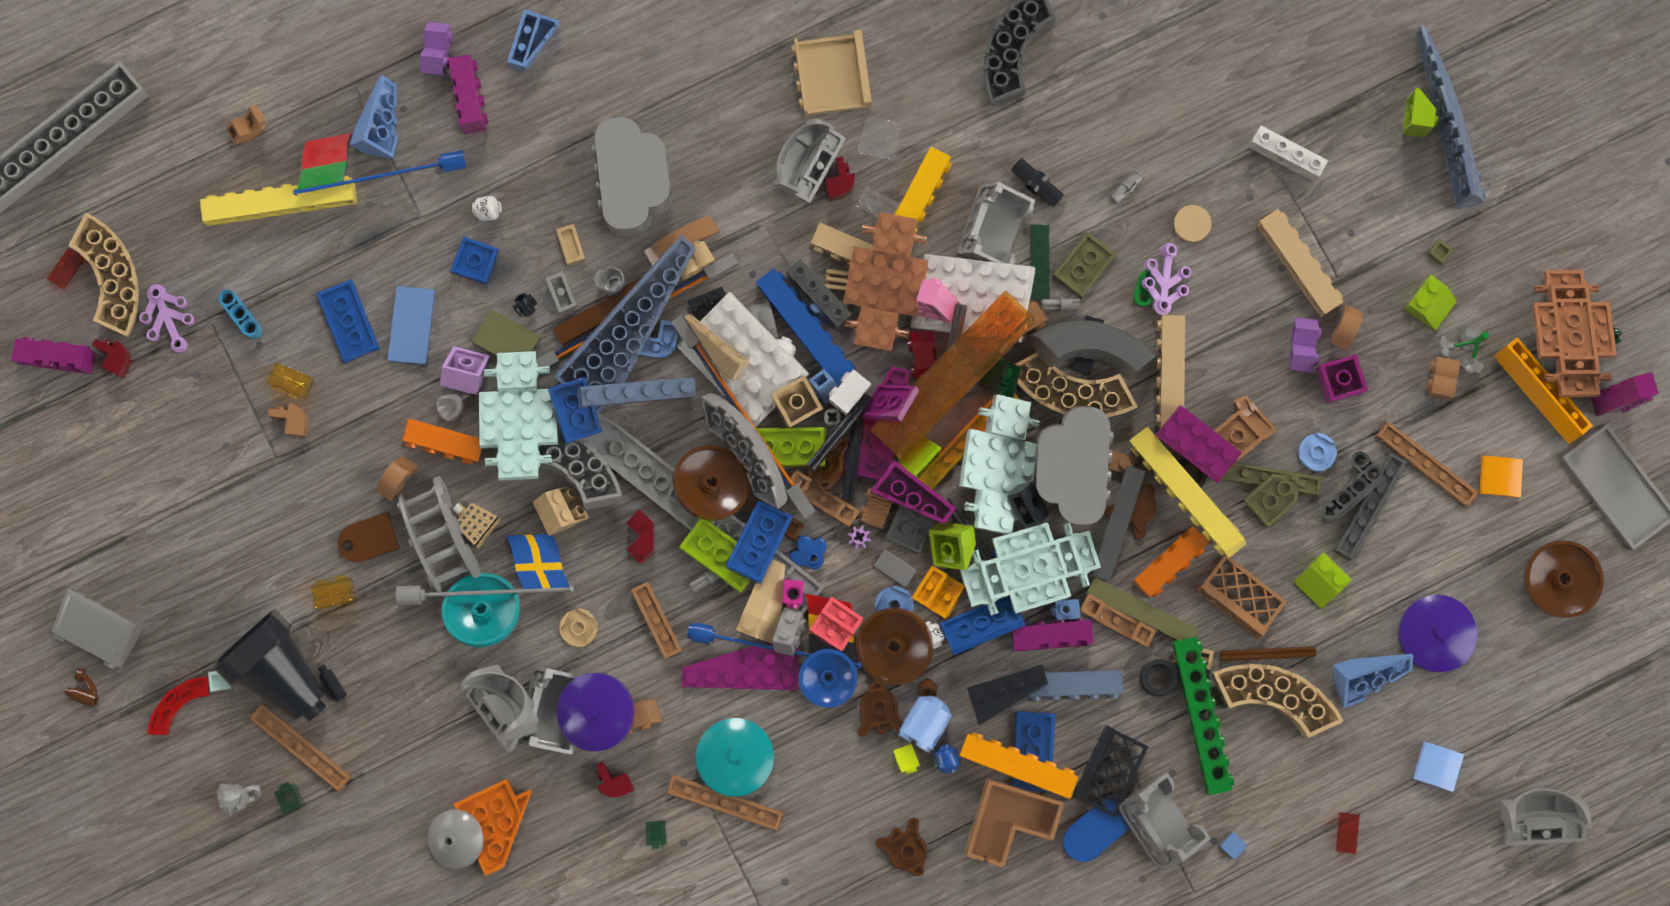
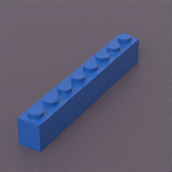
M773 268L756 281V286L822 370L824 369L839 387L843 383L841 381L842 377L847 372L851 373L856 367L850 360H845L842 356L844 352L839 345L835 346L831 342L833 338L827 330L823 331L819 325L821 323L815 315L811 316L809 314L807 304L803 300L801 302L798 300L796 290L792 286H787L784 282L786 278L781 271L776 272Z

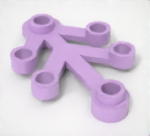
M1172 243L1164 244L1160 248V254L1164 258L1162 275L1157 269L1158 264L1155 259L1146 260L1144 263L1145 269L1151 273L1153 278L1147 277L1143 279L1142 286L1147 289L1153 298V310L1158 315L1168 314L1171 310V304L1178 298L1187 296L1189 293V288L1186 285H1181L1176 288V292L1168 296V289L1180 280L1191 276V269L1185 266L1180 268L1178 273L1170 278L1172 259L1177 253V248ZM1149 262L1153 264L1152 268L1149 266ZM1155 281L1157 282V284H1158L1159 287H1160V294L1157 292V290H1156L1155 287H1154V286H1155Z
M154 284L147 290L149 303L145 312L140 314L139 319L144 324H150L153 319L152 313L157 305L159 313L152 329L147 332V338L151 341H157L160 337L159 332L165 322L172 338L171 348L177 353H183L187 350L188 343L179 336L172 318L180 320L188 326L194 324L195 318L190 313L183 314L167 308L165 301L175 304L180 309L185 308L188 302L182 296L176 297L167 294L166 289L162 285ZM154 291H159L158 296L153 295ZM183 299V305H178L179 300ZM145 315L149 316L147 321H143ZM188 316H191L190 322L185 321ZM152 332H156V336L154 338L150 337ZM177 341L181 342L180 347L175 346Z

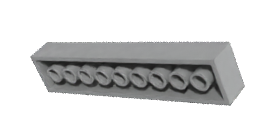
M121 61L0 155V213L150 96Z

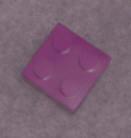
M1357 354L1320 364L1315 368L1327 405L1362 395L1368 391Z

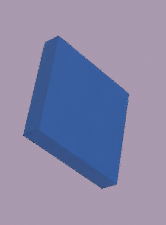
M463 236L450 272L487 285L500 250L499 248Z

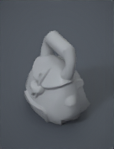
M221 784L217 790L222 816L227 817L232 816L241 809H244L247 804L262 797L259 785H250L243 788V786L238 784ZM253 791L254 796L249 797L248 792Z

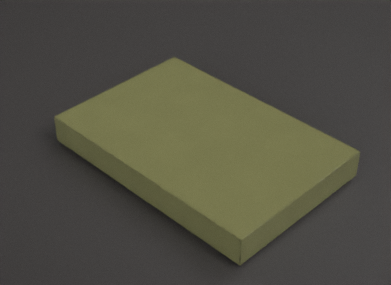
M1087 231L1053 273L1052 277L1082 299L1117 254Z
M491 309L472 343L497 356V353L533 351L541 337Z

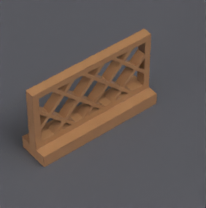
M1225 555L1196 591L1256 639L1261 638L1265 634L1270 624L1287 603L1286 600L1233 559H1228ZM1225 561L1232 566V573H1223L1222 565ZM1237 575L1247 577L1248 584L1238 585ZM1224 576H1233L1235 586L1225 587ZM1213 577H1220L1222 587L1215 588L1209 582ZM1249 587L1250 598L1241 599L1239 588ZM1252 587H1260L1263 591V596L1254 597ZM1236 589L1237 599L1231 600L1228 598L1226 590ZM1274 598L1280 603L1277 609H1269L1268 599ZM1264 599L1266 610L1256 611L1255 600ZM1251 601L1252 611L1246 612L1242 608V602ZM1257 614H1267L1268 621L1265 625L1258 621Z

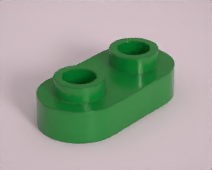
M1144 270L1138 275L1133 292V302L1139 307H1145L1153 300L1147 289L1142 286L1144 277L1153 278L1148 270ZM1139 295L1144 296V301L1139 299Z

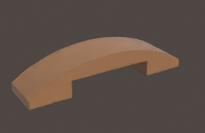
M711 215L672 232L651 245L644 252L653 266L681 235L690 243H693L697 240L704 241L719 233V230Z
M797 469L791 476L792 482L798 484L811 504L844 525L850 527L860 513L858 509L829 491L823 492L818 484Z
M1091 594L1087 595L1080 608V612L1098 623L1147 648L1157 631L1105 604L1104 601Z

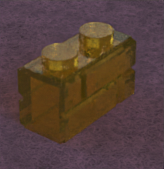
M276 362L267 383L272 386L271 390L280 394L282 391L289 393L288 397L299 401L300 398L306 400L315 379Z
M339 575L334 577V581L327 582V579L316 581V585L311 586L315 609L320 610L356 601L352 578L346 577V575Z

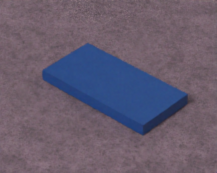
M352 279L316 293L344 363L380 349Z
M758 500L725 568L761 584L793 516Z
M1009 596L1000 598L995 602L997 614L990 615L988 605H982L939 623L953 655L1025 626L1021 614H1015Z
M1016 711L1014 748L1020 750L1019 754L1027 756V753L1038 757L1037 761L1045 763L1046 760L1053 762L1055 714ZM1012 777V786L1029 791L1049 792Z

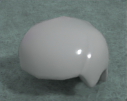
M610 266L606 270H598L594 277L595 285L606 295H614L622 291L626 283L625 275L622 271Z

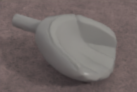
M465 393L462 396L447 394L438 397L435 405L438 415L449 423L454 422L462 413L463 400L471 394Z

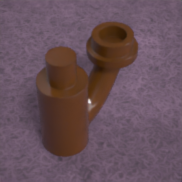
M78 668L74 679L79 683L83 681L88 691L77 687L74 689L66 688L65 695L70 696L72 701L95 707L99 698L96 686L86 674V669Z

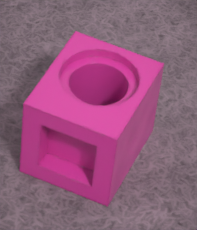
M784 579L783 604L787 605L786 608L798 609V605L802 606L804 581ZM792 589L799 592V596L795 600H791L788 597V592Z

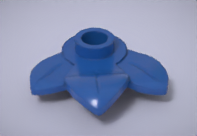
M800 536L797 541L798 550L789 554L790 559L798 566H807L812 570L819 569L824 563L823 554L827 549L826 542L822 537L813 541L808 536ZM812 557H817L815 562H811Z

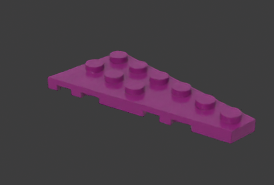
M891 366L881 385L907 386L910 370ZM864 420L857 469L858 477L879 480L888 469L893 460L900 422ZM849 448L847 449V451H846V453H845V455H844L845 472H846V465H847V458H848Z
M770 642L761 643L773 646V643ZM751 646L682 667L681 687L798 690L799 655L794 654L791 656L775 652L771 649Z

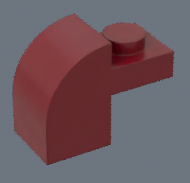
M843 157L836 158L838 177L825 179L829 202L847 197L854 188L855 173L847 174L850 173L848 162H844Z
M95 339L92 346L108 354L102 368L124 378L131 365V354L127 347L117 340L113 344L106 339H102V341Z
M605 762L596 765L597 770H595L599 781L603 780L604 782L597 786L601 793L608 797L616 798L635 791L627 773L612 778Z

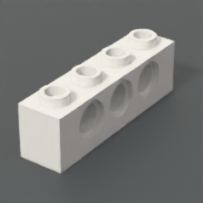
M1260 126L1248 147L1313 182L1318 180L1328 160L1263 126Z

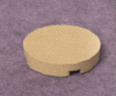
M1197 205L1183 207L1174 218L1175 233L1185 242H1200L1207 237L1211 230L1212 221L1209 213Z
M573 609L561 618L559 624L560 635L570 646L585 647L596 638L598 623L589 611Z

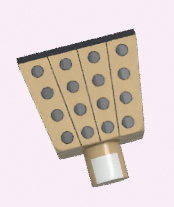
M458 503L452 510L459 517L458 522L463 534L477 548L482 545L501 521L498 516L473 503L468 508Z

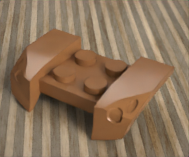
M1247 396L1234 400L1233 408L1236 413L1214 430L1242 452L1229 470L1258 444L1277 431L1273 424Z

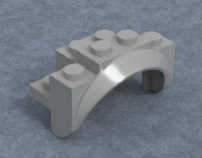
M813 118L808 120L804 126L800 127L789 137L782 147L777 160V177L772 185L787 195L793 194L807 204L811 203L846 138L834 131L835 127L821 119Z
M498 665L475 670L460 684L463 690L469 689L466 697L506 752L514 750L520 737L533 734L539 722V719L532 711L535 704L523 686L514 677L504 674ZM486 690H487V691H490V692H492V693H494V694H490V695H489V694L486 692Z
M1535 789L1527 791L1514 799L1501 800V820L1505 824V844L1507 846L1586 841V829H1592L1589 808L1579 795L1570 796L1552 789Z

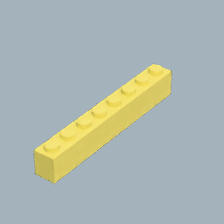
M344 176L343 181L351 180L352 178ZM355 183L300 193L298 196L293 194V190H297L298 185L292 186L291 184L281 185V188L275 189L273 187H265L261 191L245 190L241 194L230 192L221 197L210 195L206 196V199H200L202 221L207 226L353 205L357 204Z
M1148 427L1130 440L1132 445L1130 450L1132 453L1144 460L1142 464L1148 471L1152 469L1156 474L1154 475L1156 481L1160 485L1164 483L1167 487L1166 492L1172 499L1176 497L1179 501L1178 506L1184 513L1188 511L1192 516L1190 517L1192 523L1196 527L1200 525L1204 530L1202 532L1204 537L1216 544L1214 548L1221 556L1225 554L1229 559L1246 545L1244 537Z

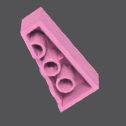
M930 278V280L923 279L916 300L919 316L952 324L956 304L960 302L956 299L955 295L951 294L952 291L946 289L947 286L943 285L942 281L935 278Z

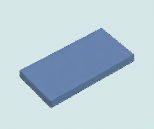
M396 287L388 353L389 362L427 365L435 299L434 289Z

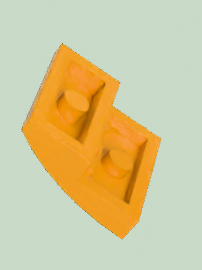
M1481 456L1480 494L1520 498L1523 460L1498 456Z
M931 566L912 599L947 620L966 589L962 583L951 578L938 568Z

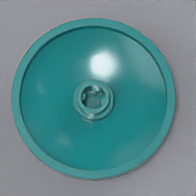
M481 573V576L473 578L472 575L462 578L448 592L513 590L514 588L507 580L498 575ZM517 593L445 596L442 604V618L447 631L456 641L470 647H488L503 641L515 629L520 617V601Z
M741 718L725 719L712 725L701 737L696 750V765L704 783L714 792L728 797H742L758 790L769 778L774 764L773 746L767 734L755 723Z

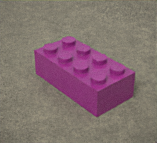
M1178 405L1155 434L1156 437L1215 483L1221 480L1242 453L1182 405Z

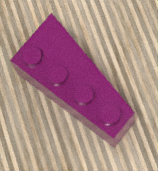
M471 54L448 58L453 84H455L453 86L456 101H458L456 110L459 115V126L464 135L487 131L486 124H489L487 113H483L482 107L485 106L483 95L479 93L482 85L480 77H476L475 71H478L476 59L473 60Z
M23 336L22 339L15 338L11 361L19 365L92 375L96 352L86 345H73L66 342L54 343L46 339L35 341L34 338Z
M1648 372L1602 389L1598 397L1590 398L1596 416L1618 410H1621L1622 413L1632 411L1641 405L1647 404V402L1653 401V397L1658 395L1659 392L1652 372Z
M896 461L891 463L869 492L939 524H945L956 509Z
M1084 618L1073 619V622L1056 620L1054 624H1046V621L1034 622L1033 626H1027V623H1025V626L1011 631L1013 652L1082 647L1094 644L1092 620L1085 621Z

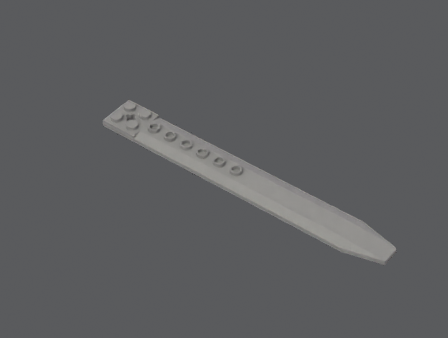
M598 414L597 417L602 432L582 438L581 440L591 445L605 459L610 468L691 531L700 519L688 513L678 502L673 489L675 469L616 422ZM734 515L719 521H709L737 542L746 526ZM777 550L773 560L785 564L784 579L804 581L802 606L798 605V609H794L802 611L804 614L808 609L805 593L818 596L825 587ZM793 589L788 592V597L791 600H795L799 596V594H793Z

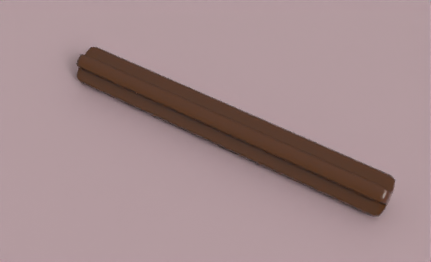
M1315 646L1220 651L1221 661L1316 656Z

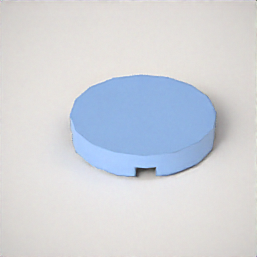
M1321 433L1305 437L1298 448V458L1301 464L1314 472L1330 468L1337 457L1335 443L1327 435Z

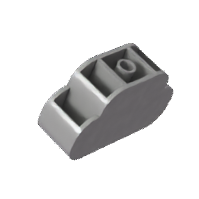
M610 118L603 121L597 127L595 132L596 145H592L593 156H595V161L598 162L594 163L597 180H599V182H596L597 193H599V198H601V200H598L601 216H604L609 230L614 235L622 238L637 237L648 230L651 224V216L663 214L671 205L672 193L668 158L664 143L658 136L651 133H640L638 125L629 118Z
M1076 406L1065 413L1061 424H1052L1045 427L1040 432L1037 440L1036 489L1044 500L1050 503H1057L1061 515L1067 521L1074 524L1086 525L1097 522L1105 512L1106 502L1110 501V490L1107 489V482H1111V471L1108 470V463H1112V451L1109 450V443L1113 444V432L1110 431L1108 417L1095 407Z

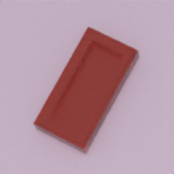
M68 247L47 279L65 290L85 261V258Z
M1339 812L1336 852L1356 854L1360 815Z

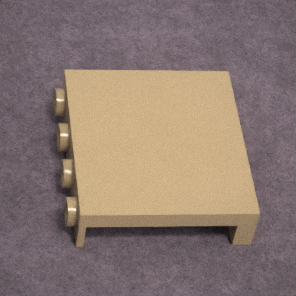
M855 30L853 35L799 42L797 38H794L795 45H791L792 55L797 57L794 69L795 74H799L800 81H796L797 91L802 93L799 105L800 110H804L805 116L871 107L872 100L862 30Z

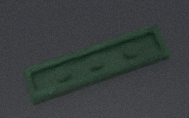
M1030 225V266L1035 268L1030 300L1050 299L1049 225Z

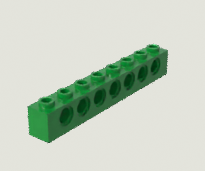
M1196 636L1172 641L1171 644L1206 795L1232 791L1234 779L1232 774H1229L1227 766H1230L1227 754L1224 755L1223 747H1225L1223 735L1220 736L1218 730L1221 724L1219 717L1215 716L1214 712L1216 702L1214 697H1211L1209 691L1212 689L1210 679L1206 678L1205 674L1207 664L1205 659L1201 657L1200 651H1203L1201 640H1197ZM1189 652L1195 656L1192 663L1186 661V654ZM1193 671L1199 674V680L1195 683L1190 679V674ZM1198 690L1202 691L1204 695L1200 702L1195 699V693ZM1201 710H1206L1208 713V718L1204 721L1199 718ZM1206 729L1212 731V737L1209 740H1206L1203 735ZM1211 748L1217 751V756L1214 759H1210L1208 756V751ZM1216 767L1221 769V776L1219 778H1214L1212 774Z

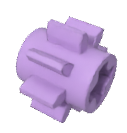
M863 526L858 530L856 527H853V534L848 533V536L852 537V540L848 543H854L856 550L861 545L865 549L866 545L864 543L871 542V539L867 538L870 531H863ZM857 533L864 535L862 542L854 540Z

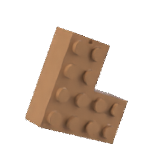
M986 778L964 854L967 857L980 861L985 860L987 863L1004 868L1015 830L1053 841L1064 802Z

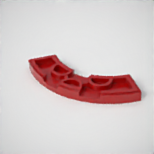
M209 677L187 680L166 693L152 713L147 735H169L171 722L181 707L194 699L209 697Z

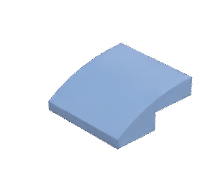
M1423 742L1413 779L1454 792L1464 754Z

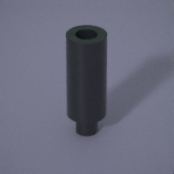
M325 664L318 668L321 673L319 678L335 703L344 699L347 693L332 669L328 670Z

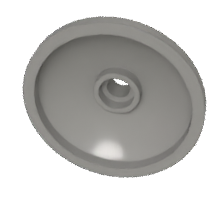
M459 809L448 810L439 814L431 823L428 831V846L433 857L443 866L452 869L467 867L476 861L482 851L484 843L483 831L479 822L470 813ZM448 838L452 840V844H449Z

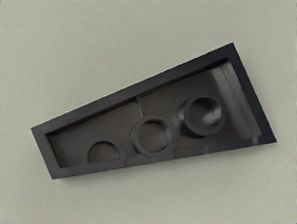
M1041 664L968 687L967 690L978 726L985 724L1010 707L1049 685L1044 666Z

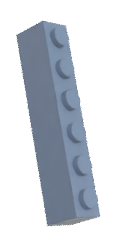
M694 377L577 388L578 408L691 399L696 397Z
M1122 670L1046 673L1049 685L1027 698H1029V701H1041L1040 697H1048V701L1060 700L1061 696H1068V700H1079V696H1087V699H1099V695H1106L1107 699L1118 698V695L1123 694Z

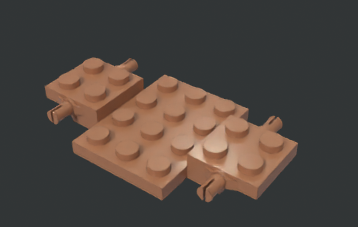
M879 212L877 223L874 227L863 224L862 228L870 230L862 229V233L873 234L872 250L853 247L843 303L861 306L857 321L847 319L845 320L847 323H844V327L855 328L854 344L892 351L896 337L908 339L909 335L901 333L909 334V331L898 329L899 314L919 316L916 300L922 281L926 279L929 260L910 257L914 243L926 245V241L919 239L927 240V236L916 235L917 219Z
M1546 270L1544 272L1545 284L1534 285L1533 292L1545 293L1547 302H1534L1532 304L1538 359H1557L1555 361L1556 374H1545V382H1557L1560 397H1598L1600 395V381H1611L1612 379L1611 373H1600L1598 358H1615L1617 356L1610 302H1591L1589 292H1599V285H1588L1584 278L1583 270Z

